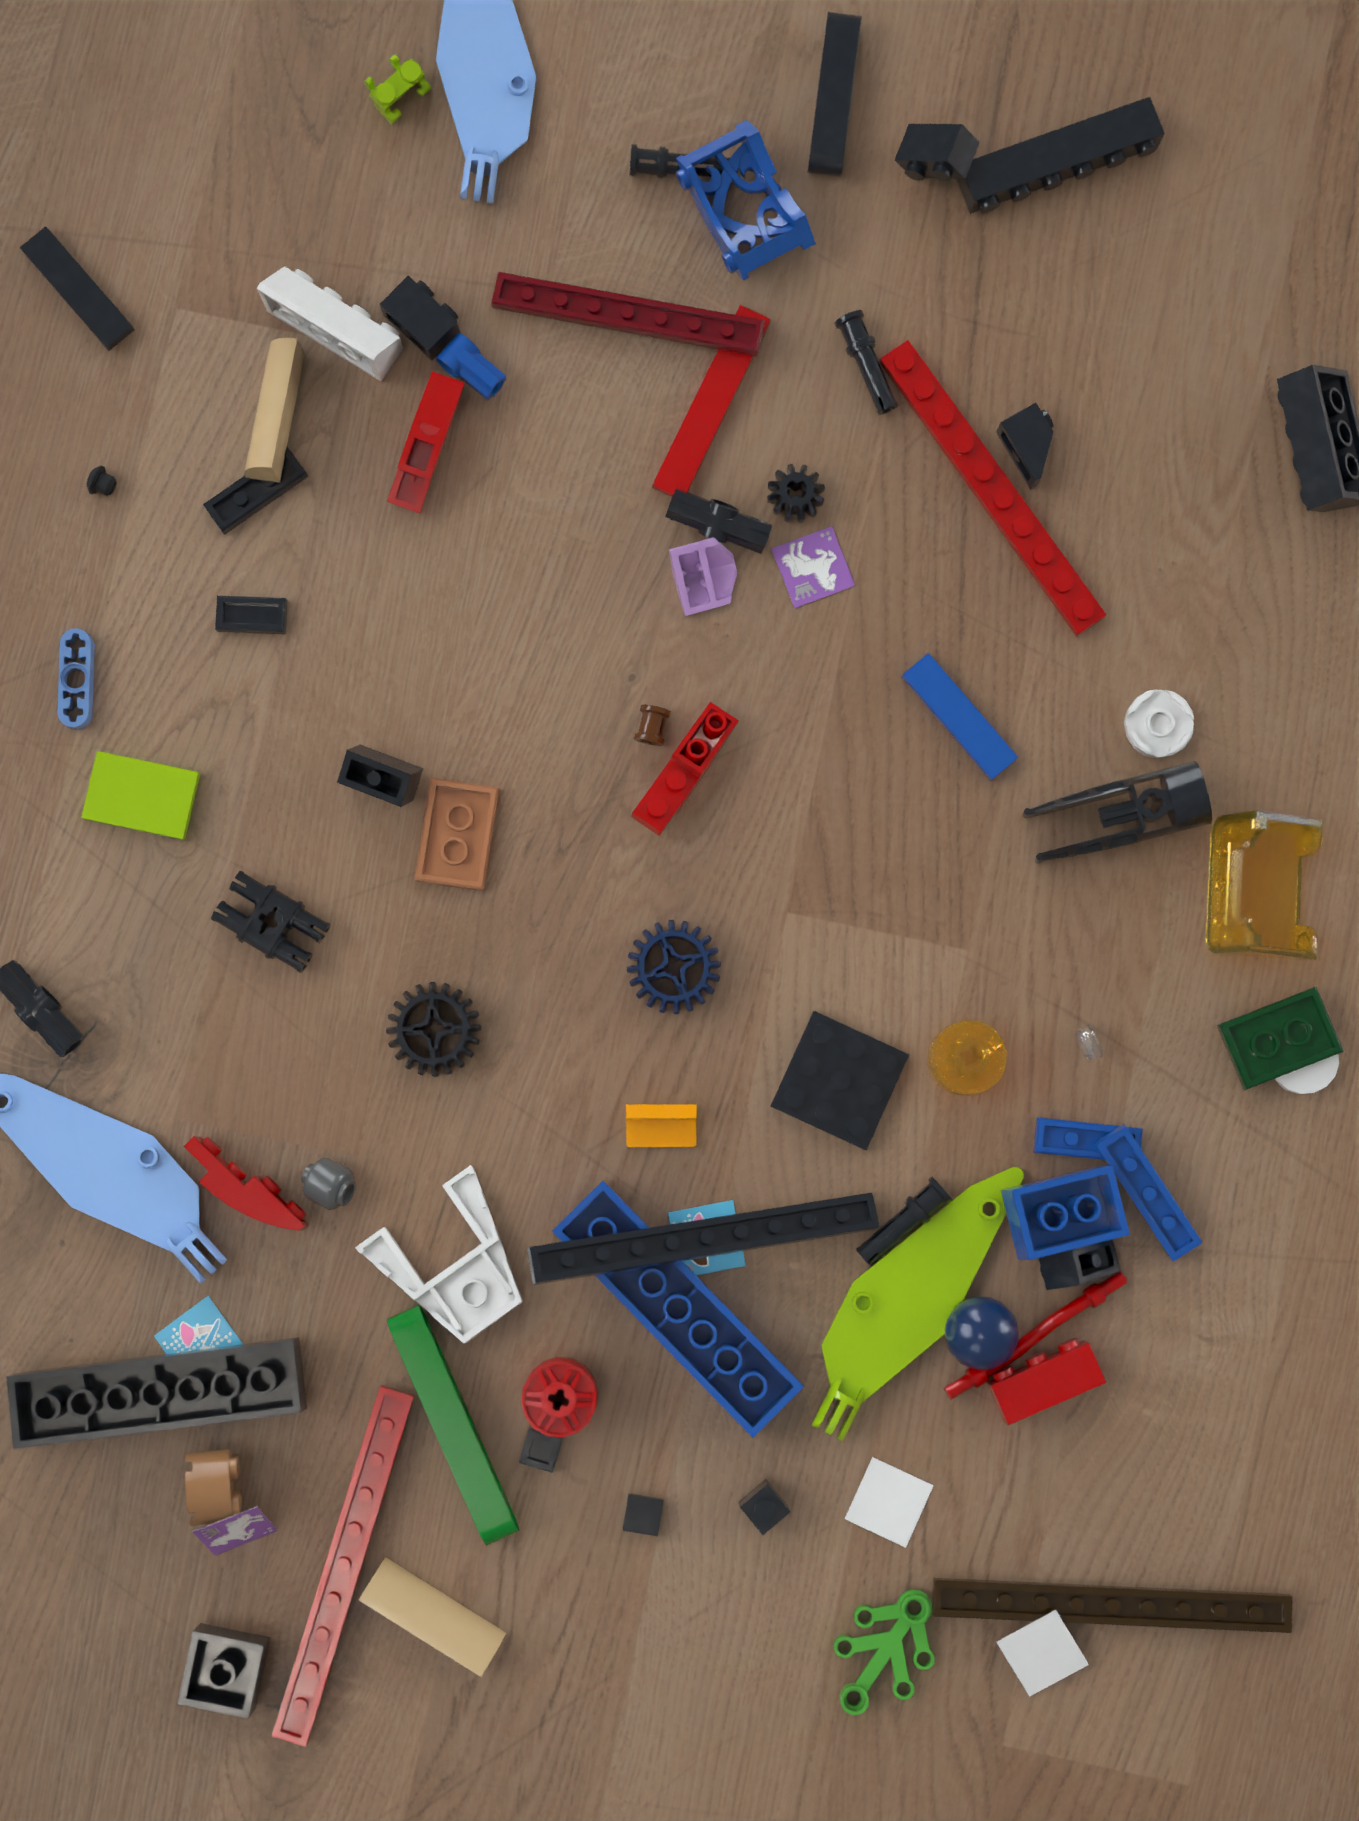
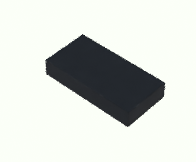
M217 596L215 630L217 632L286 634L288 600L286 598Z

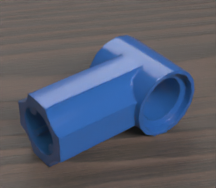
M460 332L452 338L435 358L439 365L456 379H459V377L463 379L486 400L494 397L507 379L506 375L484 358L478 347Z

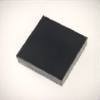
M529 1427L519 1463L553 1473L563 1438L548 1437Z
M628 1493L623 1531L658 1536L664 1499Z

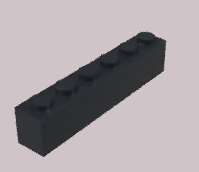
M1150 97L975 158L972 161L966 179H957L969 213L971 214L979 210L981 213H987L996 209L1004 201L1010 199L1013 202L1021 201L1030 196L1031 192L1041 188L1045 191L1052 190L1060 186L1066 179L1072 177L1083 179L1091 175L1097 168L1103 166L1114 168L1124 163L1126 158L1137 154L1139 157L1150 155L1158 149L1165 133Z

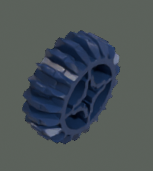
M669 920V931L663 932L662 925L658 922L655 923L657 935L652 936L647 929L643 931L644 937L648 940L646 944L637 939L633 942V945L641 950L640 954L629 952L628 958L638 961V964L628 966L627 973H638L639 977L630 980L629 983L631 987L642 984L643 988L636 994L639 999L643 998L647 993L651 995L647 1002L649 1008H652L656 1000L662 1002L659 1010L660 1013L666 1012L668 1003L673 1004V1013L677 1015L680 1013V1003L685 1002L687 1011L691 1012L693 1011L691 999L695 998L700 1005H703L706 1001L700 992L704 990L711 995L714 993L715 989L708 985L707 982L708 980L719 982L720 976L710 973V969L720 968L721 962L710 961L709 957L715 956L719 951L717 947L706 950L705 946L712 940L709 935L701 941L697 939L701 932L699 926L694 928L692 934L687 933V921L682 922L681 931L675 930L674 920ZM669 939L686 941L695 947L698 952L684 956L679 955L674 951ZM659 943L664 957L663 961L653 970L645 972L644 967L647 955ZM667 951L670 952L671 958L677 959L676 963L678 960L682 961V963L687 962L680 968L679 978L681 984H679L676 976H671V973L668 975L664 971V968L668 967L669 956ZM703 962L702 978L696 987L689 991L684 975L689 968ZM669 979L674 983L679 995L663 994L652 987L649 982Z

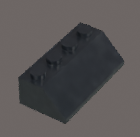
M1310 365L1278 378V400L1284 409L1287 422L1285 424V431L1291 440L1294 453L1293 465L1299 474L1302 487L1300 496L1307 511L1328 512L1358 506L1359 421L1347 370Z

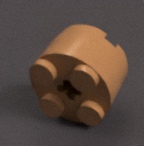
M231 1449L186 1453L185 1463L192 1462V1465L189 1466L190 1472H185L188 1514L195 1513V1516H192L189 1520L190 1526L213 1524L241 1513L243 1509L241 1490L234 1489V1480L238 1479V1475H240L239 1454H231Z

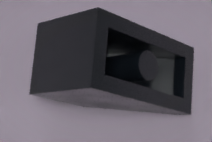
M1037 403L1000 422L996 431L1030 490L1037 486L1042 477L1053 435L1052 419L1046 410H1040Z
M1113 1239L1039 1258L1040 1271L1044 1278L1046 1290L1082 1285L1121 1271Z

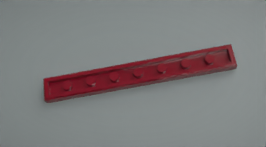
M498 272L491 302L492 308L757 357L765 326V320L503 272Z

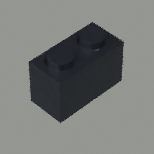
M908 124L895 161L905 170V175L913 180L922 181L924 178H934L941 181L966 179L980 142L963 124Z
M408 275L380 303L383 316L432 361L452 338L460 332L457 322L459 317L446 303L442 306L439 305L432 298L434 293L423 281L419 280L416 283Z
M359 744L346 751L337 783L402 807L414 800L423 768Z

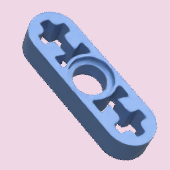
M78 628L70 629L62 635L59 651L57 712L59 720L72 730L84 729L90 724L93 716L95 644L89 634ZM76 637H79L83 643H86L85 647L79 648L78 658L82 662L86 661L85 665L77 662L68 663V660L75 661L76 658L75 651L69 647L70 644L76 642ZM81 670L85 674L84 684L79 688H70L67 683L68 675L72 671ZM67 694L73 696L85 695L84 699L77 697V707L83 711V715L77 716L76 722H73V719L67 716V712L74 709V700L71 697L67 698Z

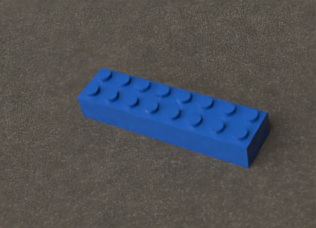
M603 1180L552 1232L563 1242L650 1227ZM683 1261L595 1275L752 1438L804 1387L787 1367Z

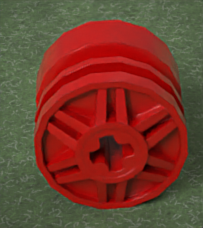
M555 1357L545 1360L531 1372L522 1389L521 1405L525 1418L535 1430L548 1437L564 1438L576 1434L589 1423L595 1412L598 1387L594 1375L583 1363L568 1357ZM558 1389L564 1390V1397L569 1399V1403L563 1402L561 1407L554 1406L555 1400L550 1398V1394H556Z

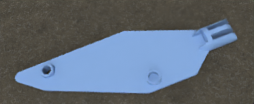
M444 0L436 64L465 157L460 198L467 200L471 172L476 174L473 201L480 202L483 177L490 175L487 203L492 204L494 203L499 164L528 141L536 74L513 0Z
M0 1073V1098L7 1097L8 1099L7 1105L4 1108H0L1 1129L72 1208L172 1252L200 1284L206 1278L185 1255L188 1251L192 1253L211 1275L217 1269L196 1246L199 1241L222 1265L227 1261L225 1256L200 1230L198 1185L153 1135L15 1075Z

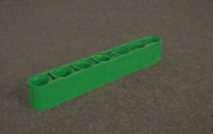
M419 1304L388 1318L387 1324L484 1544L488 1546L518 1532L519 1526L421 1305Z

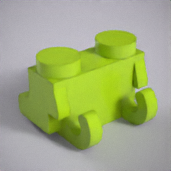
M395 54L389 58V62L396 72L385 82L376 87L371 77L364 80L365 86L371 92L368 96L374 101V106L391 125L402 114L397 108L391 112L390 106L417 83L420 88L416 92L420 97L432 90V87L425 79V73L417 62L411 58L401 65L399 63L400 59Z

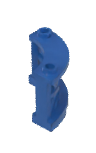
M748 120L736 125L735 130L685 156L681 155L676 158L680 170L676 171V176L684 190L689 189L704 222L723 253L722 259L729 273L736 272L743 281L749 278L748 272L798 246L805 250L816 244L806 214L799 208L786 188L781 190V186L772 178V175L776 174L777 171L767 152L760 131ZM741 142L742 145L728 161L722 152ZM714 156L723 169L722 174L720 175L715 167L706 166V171L711 175V180L703 182L698 177L694 166ZM739 170L742 177L745 178V173L752 171L756 179L748 183L741 179L737 172ZM731 182L745 193L759 194L765 192L767 197L761 202L757 210V226L739 223L724 215L725 200ZM714 195L713 209L706 196ZM768 211L775 212L778 217L775 219L768 217L769 226H765L764 214ZM726 231L735 235L732 238V240L727 235ZM755 238H761L763 243L755 247ZM742 244H748L751 250L741 254L738 247Z

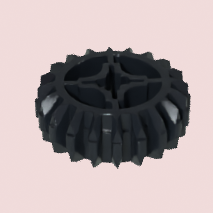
M430 982L429 993L426 994L422 985L418 984L415 986L418 994L416 998L408 991L403 993L404 998L409 1002L406 1006L395 1001V1008L402 1011L400 1016L395 1014L388 1015L389 1020L398 1022L397 1027L386 1029L387 1034H397L398 1039L388 1043L389 1047H402V1050L397 1052L395 1058L402 1060L408 1055L410 1058L405 1065V1068L411 1070L417 1062L420 1063L418 1067L419 1075L423 1076L426 1073L427 1066H431L432 1076L438 1077L439 1066L442 1065L446 1074H452L453 1070L450 1065L452 1061H455L457 1066L463 1068L465 1063L459 1056L462 1053L470 1058L475 1055L472 1050L466 1048L468 1043L480 1044L478 1038L470 1037L471 1031L479 1032L482 1030L481 1025L470 1023V1020L480 1016L479 1012H466V1009L471 1007L473 1001L468 998L460 1004L458 1001L463 994L460 989H457L450 997L448 996L450 992L449 984L444 983L441 993H437L436 983ZM439 1001L452 1005L459 1013L462 1023L444 1022L440 1014ZM428 1002L425 1019L420 1023L407 1025L412 1012L418 1006ZM434 1019L439 1020L437 1022L439 1026L452 1028L451 1030H443V1032L436 1034L435 1047L434 1040L430 1039L431 1034L417 1031L418 1029L430 1027ZM462 1034L456 1048L449 1054L440 1057L443 1040L450 1035ZM407 1036L424 1037L428 1045L429 1058L418 1055L411 1048Z

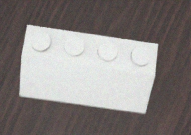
M284 266L260 282L257 290L267 312L381 382L403 350L400 337H398L399 332L385 322L379 325L370 319L371 315L366 310L355 304L352 308L341 301L342 297L328 287L322 290L312 284L314 282L313 279L299 269L293 272Z

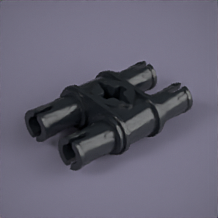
M239 871L235 878L246 884V888L232 881L229 890L254 903L255 910L247 916L228 905L225 901H221L216 908L226 913L228 917L214 911L211 920L236 933V938L239 942H246L261 951L267 959H274L276 957L296 969L297 972L302 973L307 965L295 959V956L309 963L312 953L288 941V931L294 927L316 940L317 943H320L325 935L316 931L313 927L316 926L327 933L331 924L306 911L302 901L296 902L276 890L277 887L275 885L269 884L265 886L246 875L243 871ZM275 915L274 920L278 922L277 927H269L265 930L267 923L264 922V918Z

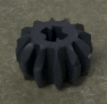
M789 464L787 466V475L783 471L777 470L775 472L777 481H769L768 489L773 493L767 496V502L776 504L773 508L775 515L783 511L786 512L785 522H790L793 514L797 516L799 523H803L805 513L815 517L817 514L815 506H823L824 498L819 494L824 492L825 486L824 484L816 483L819 478L817 472L809 476L806 475V465L801 466L800 472H795L793 464ZM792 489L794 492L801 490V498L797 495L791 498L789 496L790 490Z

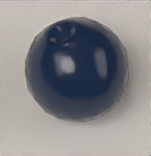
M970 1297L955 1306L945 1325V1337L949 1351L962 1365L972 1369L991 1370L1010 1359L1018 1344L1019 1331L1015 1316L1001 1301L991 1297Z

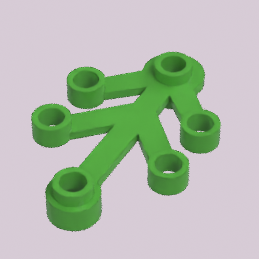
M918 1589L907 1590L900 1595L895 1604L873 1608L862 1604L855 1608L853 1617L855 1623L861 1628H869L876 1621L897 1619L890 1631L853 1638L849 1635L841 1634L835 1638L833 1648L840 1658H849L857 1652L877 1649L856 1682L845 1685L840 1692L839 1700L846 1713L859 1715L867 1709L869 1705L867 1691L890 1657L895 1679L892 1683L894 1695L900 1700H908L913 1696L915 1688L908 1675L902 1639L910 1627L916 1648L912 1654L915 1666L920 1670H928L933 1666L935 1657L929 1648L925 1622L932 1614V1602L923 1591ZM917 1601L920 1603V1610L917 1613H910L907 1607L910 1602ZM863 1610L871 1613V1618L867 1622L858 1620V1614ZM843 1640L851 1643V1648L847 1652H840L838 1650V1644ZM921 1652H927L930 1655L929 1661L925 1664L917 1662V1656ZM901 1682H906L910 1685L909 1691L905 1694L897 1692V1686ZM852 1691L860 1694V1699L856 1703H850L847 1700L848 1694Z

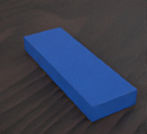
M1036 1118L1033 1153L1105 1160L1095 1142L1120 1126ZM1127 1127L1141 1148L1143 1128Z

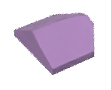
M714 537L669 549L673 579L685 616L730 604L731 594L737 577V569L732 552Z

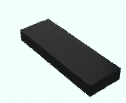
M287 446L280 483L243 476L204 503L203 506L225 535L306 479L308 475Z

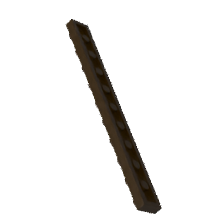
M933 1578L932 1615L933 1617L1036 1621L1056 1610L1064 1623L1292 1633L1293 1596L1277 1593Z

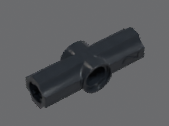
M678 488L674 491L665 517L698 529V532L707 538L714 537L722 543L729 541L762 554L772 529L771 524L740 513L739 509L728 503L716 499H710L709 501Z
M12 960L0 968V991L15 1006L14 1011L17 1016L31 1030L37 1031L60 1057H65L81 1044L85 1036L60 1010L62 1006L56 998L43 986H38L17 961Z

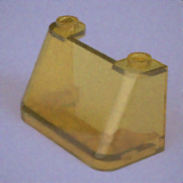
M1256 810L1222 815L1214 821L1210 839L1206 944L1212 953L1294 960H1317V934L1311 926L1300 925L1302 859L1303 857L1314 855L1321 847L1323 842L1322 820Z

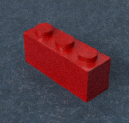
M1073 1338L1057 1346L1058 1352L1046 1356L1045 1352H1041L1025 1359L1027 1365L1014 1370L1012 1366L993 1373L994 1379L987 1382L1003 1421L1009 1426L1105 1384L1106 1380L1088 1342L1084 1340L1079 1342L1077 1338Z

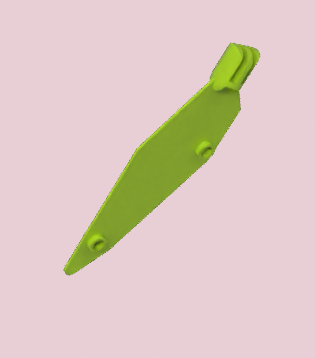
M1011 1167L968 1187L952 1202L930 1218L928 1223H924L853 1281L821 1344L830 1388L811 1426L819 1428L835 1397L838 1401L826 1423L824 1433L828 1435L833 1433L848 1404L851 1407L836 1439L843 1442L862 1403L945 1334V1325L948 1317L955 1306L963 1302L1006 1215L1001 1190L1021 1185L1024 1173L1020 1168ZM987 1202L991 1203L994 1207V1212L991 1216L983 1213V1205Z

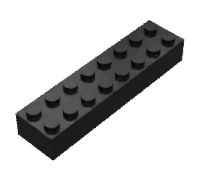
M299 1337L28 1371L6 1376L13 1449L301 1413L307 1409Z

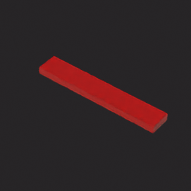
M740 305L735 315L765 320L763 339L771 319ZM718 349L652 484L653 489L670 497L673 496L676 488L686 492L689 491L754 356Z

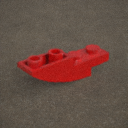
M432 371L398 463V470L387 502L421 514L465 385L464 382Z
M710 702L674 751L670 761L636 806L631 817L660 836L708 770L739 720Z
M193 1136L184 1146L208 1170L199 1183L228 1206L248 1217L280 1228L300 1231L309 1225L303 1219L307 1215L304 1210L292 1200L287 1203L279 1195L282 1189L269 1176H266L264 1179L260 1176H253L246 1183L243 1180L247 1176L246 1173L233 1161L227 1164L219 1156L222 1151L221 1148L209 1137L203 1140L201 1137Z

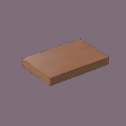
M430 778L415 881L484 891L500 792L499 788Z

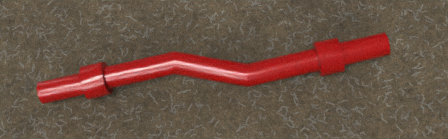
M1119 1271L1099 1285L1093 1283L1082 1291L1083 1295L1050 1314L1018 1340L1014 1353L1005 1363L991 1370L966 1369L964 1376L944 1387L948 1398L953 1400L973 1386L979 1388L989 1381V1376L1023 1356L1057 1327L1087 1308H1096L1104 1303L1108 1295L1128 1283L1124 1274Z

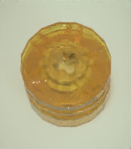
M964 1020L945 1027L934 1036L927 1054V1066L932 1079L941 1089L953 1095L969 1096L989 1090L1000 1081L1007 1063V1051L1001 1036L991 1026L981 1021ZM970 1048L972 1049V1056L977 1058V1062L970 1063L967 1067L965 1066V1059L960 1058V1054L967 1052Z

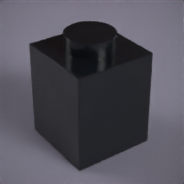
M766 1479L739 1501L741 1510L762 1535L766 1534L790 1513L789 1506Z

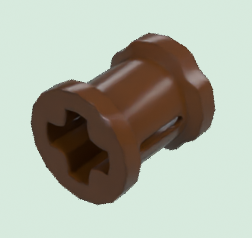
M641 705L640 712L643 714L639 732L634 735V740L653 746L664 745L662 734L665 720L670 717L671 711L658 706Z

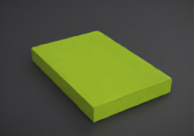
M97 751L81 818L185 841L200 773Z

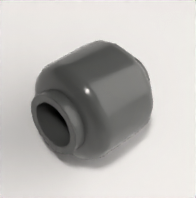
M322 1158L315 1164H309L301 1177V1182L304 1183V1196L328 1210L347 1205L356 1190L353 1172L348 1167L330 1158Z

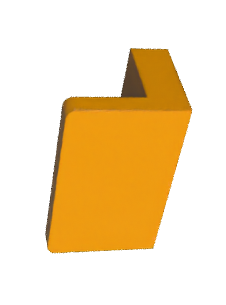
M626 1104V1145L628 1147H695L697 1104Z

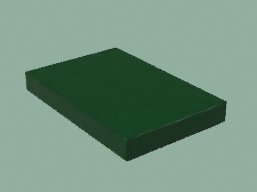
M1317 987L1217 1025L1244 1090L1344 1052Z

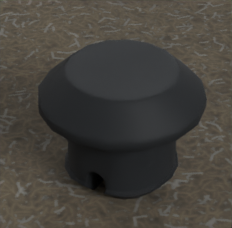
M99 466L91 471L86 485L90 494L93 495L100 492L108 496L114 492L117 482L114 476L106 473L104 466Z

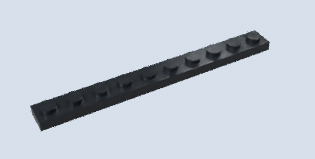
M866 1193L532 1246L527 1249L533 1285L876 1230L880 1226L873 1194Z

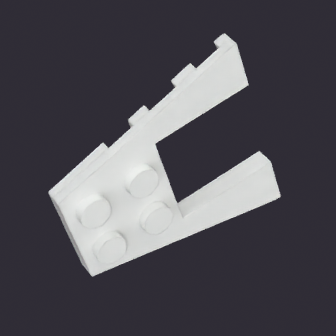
M472 1165L442 1186L482 1244L426 1284L386 1227H383L355 1247L359 1253L370 1260L382 1273L394 1281L406 1294L417 1301L429 1314L465 1344L523 1303L476 1171Z

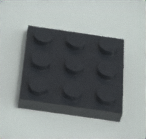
M813 1011L770 1107L863 1150H867L909 1054Z

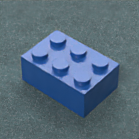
M1113 1165L1096 1166L1001 1190L1017 1259L1033 1260L1130 1235Z

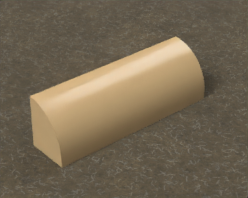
M278 338L270 343L244 471L246 478L280 483L285 450L305 357L297 338Z
M386 1557L359 1598V1601L480 1677H482L506 1634L500 1628Z

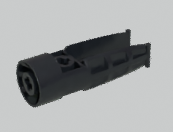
M1193 761L1114 781L1047 802L1031 809L1026 808L1023 812V818L1025 819L1128 793L1129 801L1098 808L1099 818L1103 829L1135 820L1138 827L1039 853L1035 857V863L1039 864L1041 861L1108 850L1211 824L1213 819L1209 794L1198 763ZM1160 778L1161 789L1149 788L1144 790L1137 798L1135 784ZM1147 797H1151L1153 802H1159L1161 805L1156 809L1155 814L1152 813L1151 809H1145L1143 806L1148 801ZM1168 814L1172 826L1143 833L1146 829L1144 821L1148 823L1156 822Z

